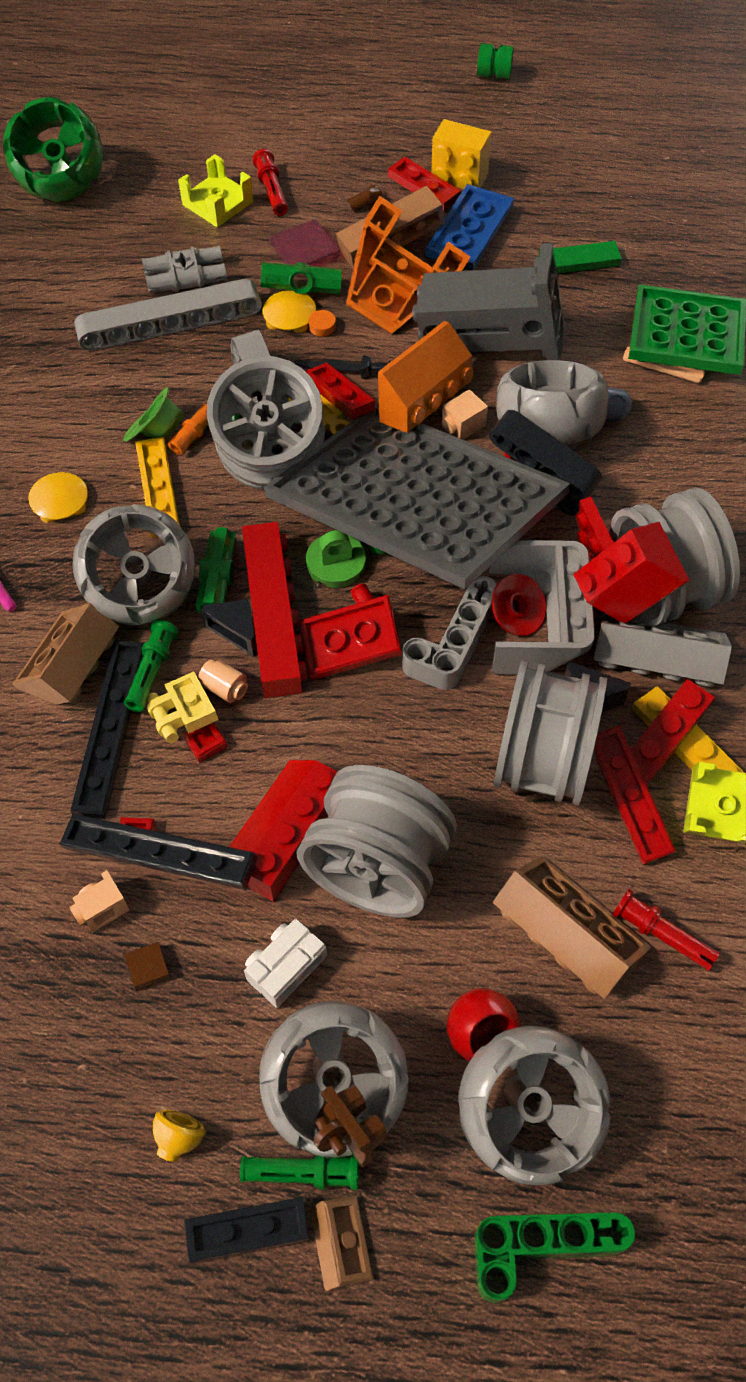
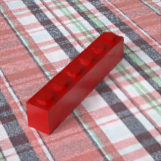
M278 522L242 526L264 698L302 693L301 681L307 680L305 661L298 662L297 654L303 653L301 634L294 635L293 627H299L297 608H290V601H295L293 582L287 583L286 576H292L289 557L283 558L282 553L288 551L286 533L280 534Z

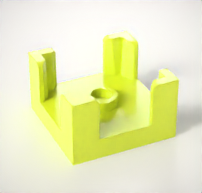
M214 154L206 161L207 179L192 189L188 174L178 179L182 205L218 228L253 203L251 177L244 172L240 173L241 180L240 185L226 177L224 160Z
M698 762L692 768L683 833L746 844V773L717 769L716 764Z

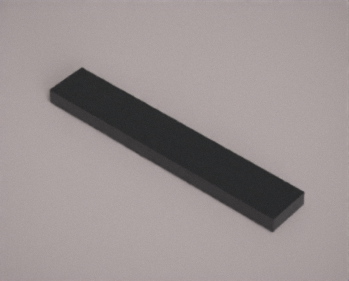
M114 641L70 810L72 814L106 819L132 710L124 705V700L129 693L135 674L142 661L143 655L141 650L144 642Z
M72 814L59 844L67 850L242 890L247 889L258 859L253 852Z

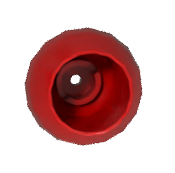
M475 988L462 994L452 1004L446 1023V1030L453 1049L468 1061L472 1059L482 1046H486L496 1035L512 1028L521 1027V1021L515 1005L506 995L489 988Z

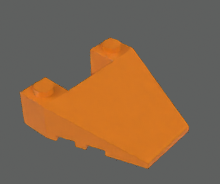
M379 196L361 229L346 305L392 335L413 318V306L417 305L418 302L417 287L422 284L424 273L462 271L470 256L448 242L433 267H431L388 238L399 220L402 210Z

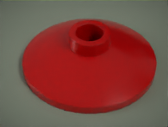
M511 574L501 579L494 588L492 610L496 621L506 632L515 636H525L532 634L542 625L546 614V600L542 589L532 578L524 574Z

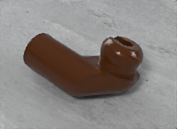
M371 185L367 190L349 198L348 201L352 210L355 211L365 205L375 204L378 197H382V191L378 186Z

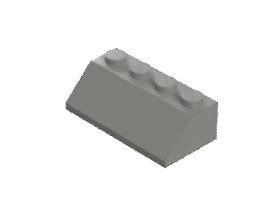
M601 611L594 649V660L599 661V665L615 669L618 668V665L631 667V671L647 675L650 674V671L663 673V677L680 681L682 677L695 679V683L699 685L713 687L715 683L724 684L732 645L726 633L666 622L656 626H649L644 624L638 617L624 624Z

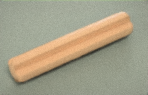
M627 347L623 360L698 384L702 382L705 375V370L667 366L660 363L639 362L628 359L629 347Z

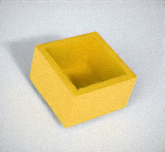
M443 119L432 139L431 173L457 188L464 189L467 184L481 188L488 175L491 131Z

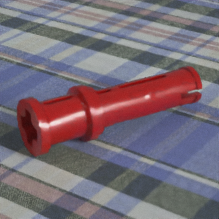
M260 149L254 153L252 163L258 169L257 177L265 186L273 213L276 216H283L288 212L289 207L278 180L280 175L279 169L274 164L273 153L268 149ZM262 157L265 159V164H263Z
M628 889L612 914L614 917L621 916L638 927V932L642 935L652 934L703 967L707 972L712 968L713 962L715 963L720 954L719 951L714 950L661 916L659 907L655 905L650 907L633 896V891Z

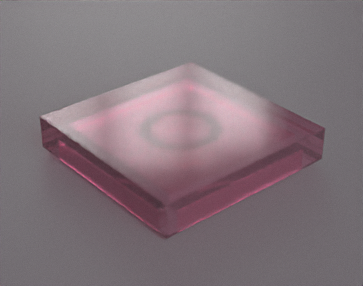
M316 219L270 236V244L285 264L294 265L298 262H304L309 266L317 267L340 257L339 248Z

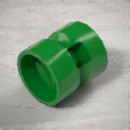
M480 43L477 76L491 77L492 74H495L496 78L510 79L514 46L500 45L496 49L494 44Z

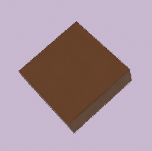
M159 942L124 954L136 991L171 978Z

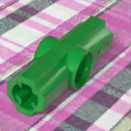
M262 262L260 287L292 290L297 294H305L307 292L340 294L342 269L314 267L304 262H298L294 265ZM305 274L308 280L303 283L297 282L294 278L295 275Z
M217 527L214 531H210L206 556L201 558L199 565L200 587L196 602L198 613H201V609L205 605L224 603L228 587H231L233 584V557L237 538L236 533L231 532L228 528Z

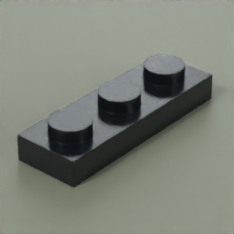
M303 1197L184 1219L188 1262L190 1264L309 1241Z

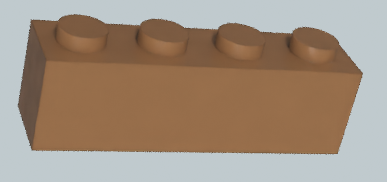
M428 186L393 203L394 206L402 210V213L388 238L402 247L445 224L442 203ZM366 218L336 233L340 252L352 269L355 263L361 229Z

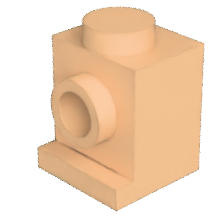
M107 870L101 873L104 880L83 887L79 894L73 897L75 904L69 907L78 924L82 925L86 922L92 933L130 911Z

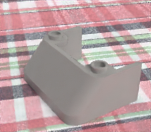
M518 540L489 567V574H524L536 581L543 594L546 595L548 642H496L492 674H518L521 660L529 661L528 668L537 670L538 664H544V671L551 672L591 649L594 640L592 605L587 603L573 575L589 562L588 550L583 544L577 541Z

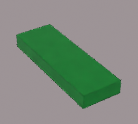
M616 241L554 248L557 274L621 266L622 258Z

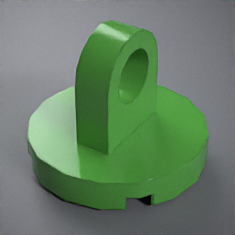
M339 530L330 531L317 538L309 546L306 553L307 571L314 581L324 583L326 587L341 588L349 586L360 578L361 573L366 568L365 549L360 541Z

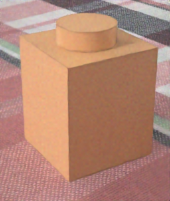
M469 389L443 405L442 426L447 433L464 440L486 426L488 406Z

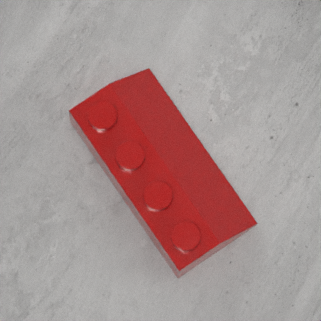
M289 760L229 846L230 848L253 852L258 857L247 886L248 888L272 902L275 901L299 865L297 849L305 838L304 836L309 826L319 819L328 818L324 808V796L331 786L337 771L317 760Z

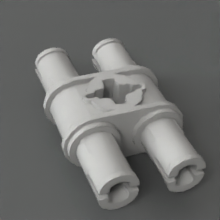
M220 245L206 249H196V247L193 248L192 246L191 249L175 252L168 250L165 252V255L142 258L149 294L166 290H173V292L177 293L178 290L202 288L204 284L223 280L227 281ZM221 263V264H218V265L207 266V265H210V264ZM162 273L158 275L148 276L150 274Z

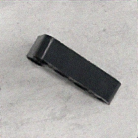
M507 410L489 433L493 444L519 463L570 483L569 494L556 505L562 512L568 515H576L579 512V500L590 497L602 480L601 472L594 465L515 410Z

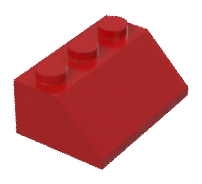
M659 521L629 530L573 574L588 604L624 624L629 623L690 581Z

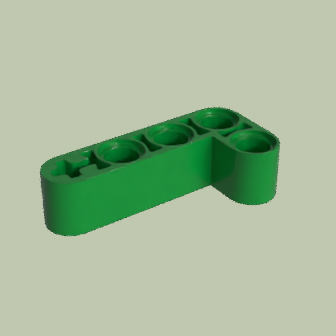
M615 1212L487 1217L477 1228L474 1239L478 1292L489 1303L498 1304L508 1299L516 1287L515 1259L613 1257L620 1255L632 1245L635 1239L634 1226L628 1217ZM573 1225L581 1230L584 1237L582 1246L575 1247L567 1243L564 1238V1228L566 1226ZM611 1225L614 1226L615 1232L622 1233L623 1236L616 1242V1245L612 1237H599L594 1242V1233H604ZM491 1227L497 1228L503 1234L504 1245L498 1249L488 1247L483 1241V1231ZM526 1227H536L542 1232L544 1243L541 1247L534 1248L527 1245L523 1237V1230ZM490 1271H499L505 1276L507 1280L505 1292L496 1294L488 1289L485 1278L486 1274Z

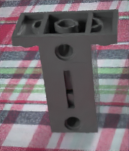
M553 243L541 244L540 255L535 256L534 267L424 273L422 284L417 287L418 302L417 305L413 306L412 311L413 320L418 322L419 340L443 321H447L454 328L469 352L541 349L542 358L561 360L565 325Z

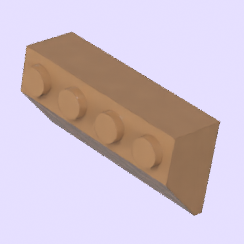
M543 856L515 870L492 902L500 909L501 914L506 919L516 922L527 932L528 937L535 944L546 948L555 956V960L560 966L571 970L583 981L584 986L590 992L600 995L603 999L623 982L652 948Z

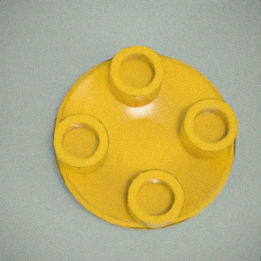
M292 290L281 291L272 295L263 306V316L268 328L273 330H294L298 333L305 332L308 329L309 317L316 311L315 302L307 294H297Z
M67 472L52 473L42 477L33 485L29 493V504L43 522L51 523L72 515L82 514L86 510L88 490L84 481L74 474Z

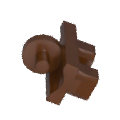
M356 1085L339 1093H336L332 1086L321 1091V1095L326 1101L323 1110L331 1123H329L325 1116L320 1117L316 1121L320 1131L314 1138L315 1145L321 1152L333 1149L337 1156H341L347 1150L346 1144L361 1167H365L373 1161L372 1150L387 1139L384 1124L375 1114L363 1122L357 1123L354 1116L366 1109V1101Z

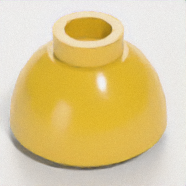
M165 1109L157 1112L153 1121L154 1139L159 1146L157 1155L167 1161L178 1162L180 1155L191 1152L203 1140L206 1134L204 1126L197 1119L179 1111Z

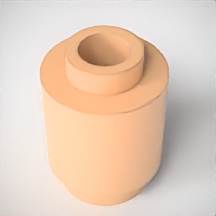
M208 660L199 672L198 680L203 683V687L229 703L240 700L248 689L246 675L221 660Z

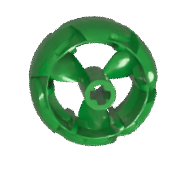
M56 97L34 99L25 104L24 110L15 113L10 118L3 136V151L8 169L26 192L39 199H50L54 202L73 200L88 191L91 180H97L100 175L104 150L99 132L90 116L72 102L68 104ZM53 127H61L58 139H49L45 143L38 139V135L41 132ZM83 142L82 150L74 162L66 148ZM43 153L52 168L51 174L44 175L41 171L33 173L29 169L25 155Z

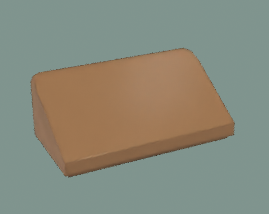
M357 1196L325 1200L312 1206L310 1212L325 1290H335L374 1280Z

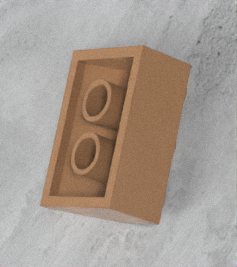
M91 603L62 611L12 685L19 690L55 705L74 701L82 692L83 687L81 684L85 678L97 669L99 665L97 660L102 652L108 650L114 643V634L119 626L110 618L97 611Z

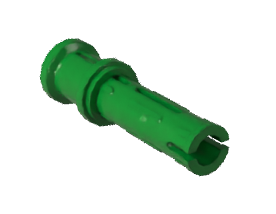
M155 620L152 622L149 640L142 646L143 658L129 693L124 700V705L130 710L143 711L161 663L169 659L170 645L172 640H175L178 636L179 631L177 627L165 620ZM147 672V678L145 680L143 688H141L140 685L145 676V673Z
M315 1155V1159L242 1156L240 1162V1182L314 1184V1187L318 1188V1190H325L326 1186L350 1187L352 1191H358L359 1162L354 1155L351 1158H332Z

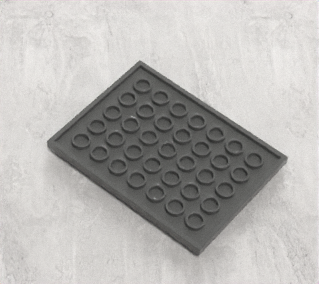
M375 404L374 411L356 418L322 445L310 452L299 463L291 466L265 485L264 489L265 496L458 587L466 589L569 494L570 483L423 423L418 424L408 433L380 423L379 406Z

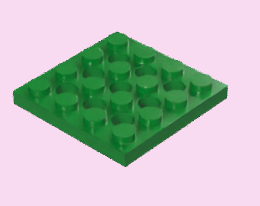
M638 284L628 359L639 362L660 363L667 366L716 371L723 374L741 375L744 366L746 299Z

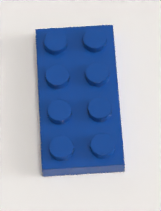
M467 184L445 217V224L438 228L425 248V256L437 260L446 244L450 242L470 256L464 269L469 271L475 270L512 210L514 198Z

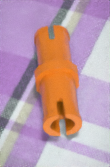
M203 404L191 419H186L182 423V429L168 443V447L172 452L182 455L195 440H199L203 436V431L209 425L207 420V404Z

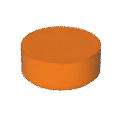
M327 310L315 311L309 317L310 331L320 337L331 335L336 329L335 315Z

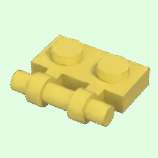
M195 672L164 684L168 693L158 696L157 693H150L146 700L150 716L157 721L156 729L159 735L165 738L167 743H174L178 740L177 729L179 727L185 726L189 734L219 720ZM176 708L177 711L167 714L168 710Z

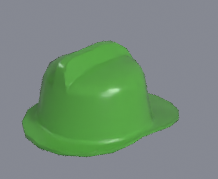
M168 387L160 392L150 408L128 429L123 437V441L132 439L138 433L151 438H165L174 432L184 413L168 397Z

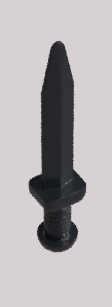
M363 355L362 361L312 358L294 360L293 363L314 368L327 362L336 370L360 372L361 378H368L371 373H378L379 370L392 360H389L388 363L372 362L370 356Z

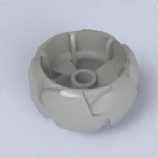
M542 360L525 363L510 369L501 378L497 389V417L500 420L507 410H515L564 445L575 444L594 437L602 429L608 413V388L600 372L580 363L562 360Z
M147 505L116 506L103 511L85 526L74 548L73 573L79 591L87 603H91L102 615L118 624L141 626L168 617L187 598L195 576L194 553L187 534L171 516ZM131 529L149 531L162 539L164 546L154 550L147 557L139 551H130L129 543L123 530H126V532H131ZM100 549L121 559L120 568L124 578L115 585L110 593L100 583L97 575L96 564L101 554ZM138 564L141 565L142 571L140 573H131L130 567L136 568ZM151 570L170 574V581L160 594L147 601L143 599L138 600V587L145 585L150 580Z
M323 1001L297 1010L273 1032L261 1058L259 1084L262 1103L267 1117L275 1130L288 1143L297 1149L301 1148L316 1156L335 1158L353 1154L346 1144L347 1150L341 1156H337L333 1149L321 1152L315 1145L314 1138L320 1131L316 1125L318 1120L316 1117L325 1101L321 1091L332 1086L336 1093H339L356 1085L366 1101V1109L355 1120L359 1124L375 1114L384 1124L387 1134L398 1120L404 1108L408 1093L409 1077L406 1057L400 1042L379 1016L362 1006L344 1001ZM343 1031L347 1032L349 1036H358L369 1045L377 1058L380 1074L362 1073L351 1076L348 1065L343 1055L339 1052ZM308 1039L311 1048L316 1054L313 1061V1072L316 1082L303 1085L288 1092L287 1071L290 1060L298 1048L302 1049L306 1045V1040ZM333 1066L337 1067L339 1072L336 1076L331 1073V1078L326 1077L324 1073L326 1069Z
M521 1026L506 1030L496 1035L486 1046H482L474 1054L464 1071L458 1096L460 1122L463 1132L471 1147L490 1169L503 1175L508 1180L526 1185H549L564 1181L567 1174L582 1170L592 1162L602 1148L609 1131L610 1115L608 1109L611 1099L607 1080L600 1065L582 1045L569 1036L551 1028ZM548 1058L562 1065L572 1076L577 1090L573 1092L574 1100L578 1102V1106L552 1105L549 1093L540 1086ZM507 1067L512 1070L516 1068L519 1075L511 1077L504 1087V1097L510 1106L492 1109L488 1105V1099L494 1083ZM529 1096L530 1098L524 1102L525 1098ZM545 1119L551 1129L560 1137L559 1140L556 1137L550 1140L551 1146L533 1152L516 1149L510 1144L519 1133L525 1120L531 1123H538Z

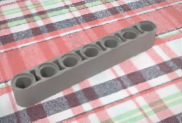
M241 279L84 313L75 319L74 326L80 347L87 351H94L252 316L260 311L262 302L255 283L250 279Z

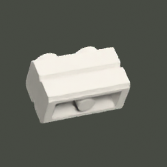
M294 919L289 925L285 923L280 925L271 936L273 942L264 951L258 949L253 952L245 963L247 968L244 970L248 982L276 1008L327 957L325 944L313 933H310L297 919Z

